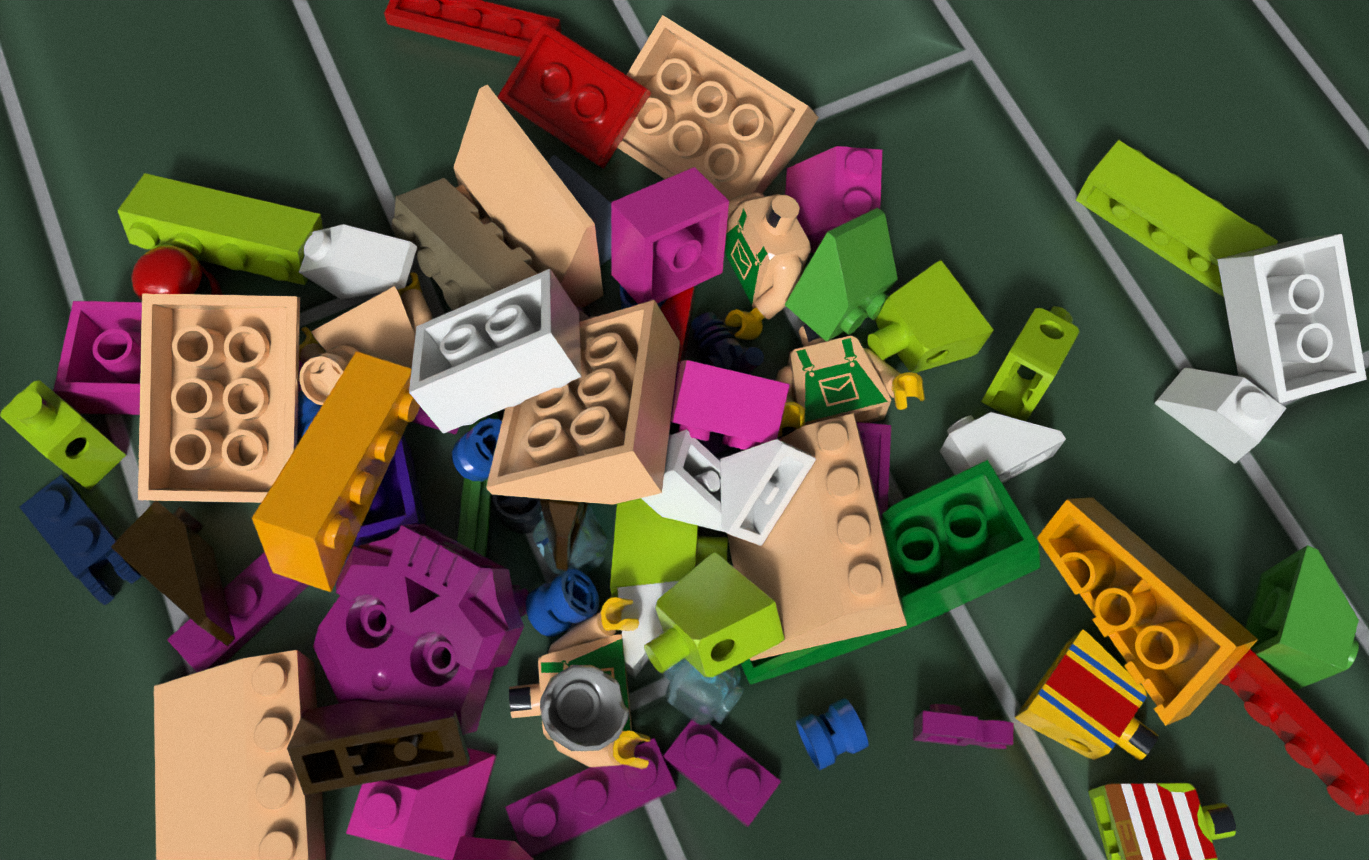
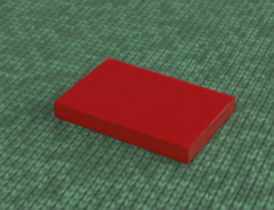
M543 22L499 93L498 99L604 169L648 100L651 92Z

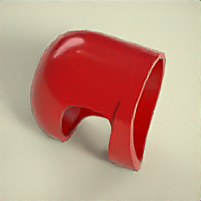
M162 245L146 252L134 265L131 275L133 290L141 301L142 294H194L200 285L202 276L208 278L212 288L211 295H222L219 282L211 273L205 270L195 256L189 251L174 245Z

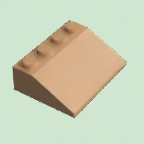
M662 15L627 73L628 77L647 88L651 95L617 148L664 179L695 167L728 200L750 193L762 194L795 156L819 117L805 103Z
M488 84L478 90L453 167L459 185L456 189L478 208L480 221L484 225L493 222L503 231L504 243L511 250L521 247L532 257V264L529 266L537 274L551 269L575 307H585L603 296L595 223Z
M142 294L138 500L256 503L263 501L297 446L300 297Z
M655 300L579 322L581 377L561 388H553L526 399L517 406L505 408L486 486L492 495L614 505L662 493L680 341Z
M854 413L802 426L779 439L811 454L816 460L762 546L727 534L733 567L775 601L785 639L778 645L750 658V660H758L907 626L868 463Z
M298 650L248 657L154 686L156 860H326L322 792L308 795L303 794L287 750L304 710L317 708L315 665L312 660Z

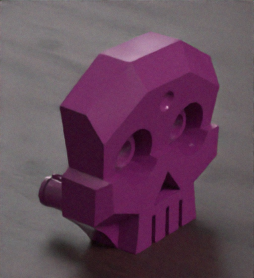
M425 524L401 525L398 532L386 539L353 547L336 582V593L340 596L319 625L313 648L339 704L359 700L456 711L462 734L465 735L477 731L494 669L507 665L522 633L524 624L521 617L526 614L525 601L529 592L525 588L519 589L520 585L511 584L509 569ZM434 593H436V594H438V595H440V596L437 597V598H435V597H434ZM381 612H383L386 616V625L384 628H382L379 624V616ZM445 648L451 654V662L448 666L442 660V653Z

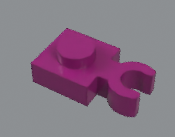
M932 704L929 706V711L923 710L914 719L913 740L957 746H967L970 744L1005 750L1007 745H1013L1014 723L997 720H978V717L962 715V708L959 706Z

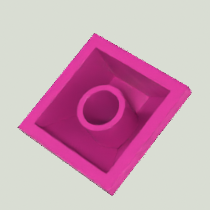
M467 748L470 757L468 765L362 784L346 834L444 860H453L460 836L474 837L497 756Z

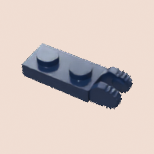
M62 474L19 506L73 576L79 579L88 591L103 605L106 606L115 598L110 586L97 574L109 562L114 566L116 573L130 584H133L141 577V574L111 548L118 539L76 487Z

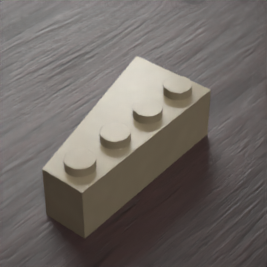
M445 178L396 196L395 214L392 219L394 234L396 238L410 241L417 246L415 255L422 272L427 277H433L443 290L447 304L452 310L537 274L529 266L532 264V257L521 247L511 250L504 243L503 231L493 222L484 225L480 221L478 208Z

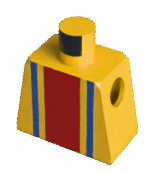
M1083 629L1066 642L1014 717L1030 728L1093 760L1107 755L1117 744L1140 761L1150 752L1159 737L1157 733L1134 717L1147 697L1145 688L1141 684L1137 685L1129 672Z

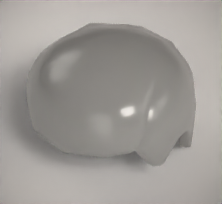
M572 665L550 678L540 700V714L545 730L551 739L570 751H599L619 738L629 716V709L624 704L619 682L593 665Z

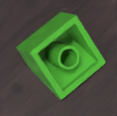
M876 208L828 231L785 303L787 308L826 342L843 332L850 335L868 317L875 320L889 297L888 293L898 279L885 213Z
M1307 545L1261 574L1246 629L1258 639L1250 649L1289 688L1298 690L1349 669L1355 661L1359 649V643L1354 639L1359 619L1318 549Z

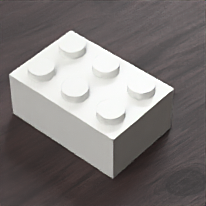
M1342 234L1300 238L1217 259L1239 377H1245L1279 403L1366 380Z
M547 269L416 326L409 393L444 434L463 425H471L480 418L507 407L517 406L526 399L553 388H561L581 377L579 312L551 269Z

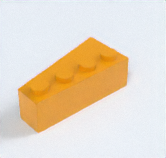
M355 352L252 517L273 573L332 592L391 459L396 452L408 422H412L419 411L420 405L409 393L411 368L361 352Z
M1094 498L1067 499L1037 537V540L1074 594H1080L1094 614L1095 618L1092 620L1104 637H1110L1126 660L1127 664L1124 666L1137 685H1143L1157 705L1153 709L1165 726L1188 717L1258 640Z

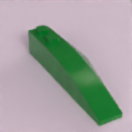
M986 460L894 504L881 514L883 518L881 521L907 626L751 661L748 659L742 662L741 666L750 685L803 669L900 633L1039 569V543L989 461Z

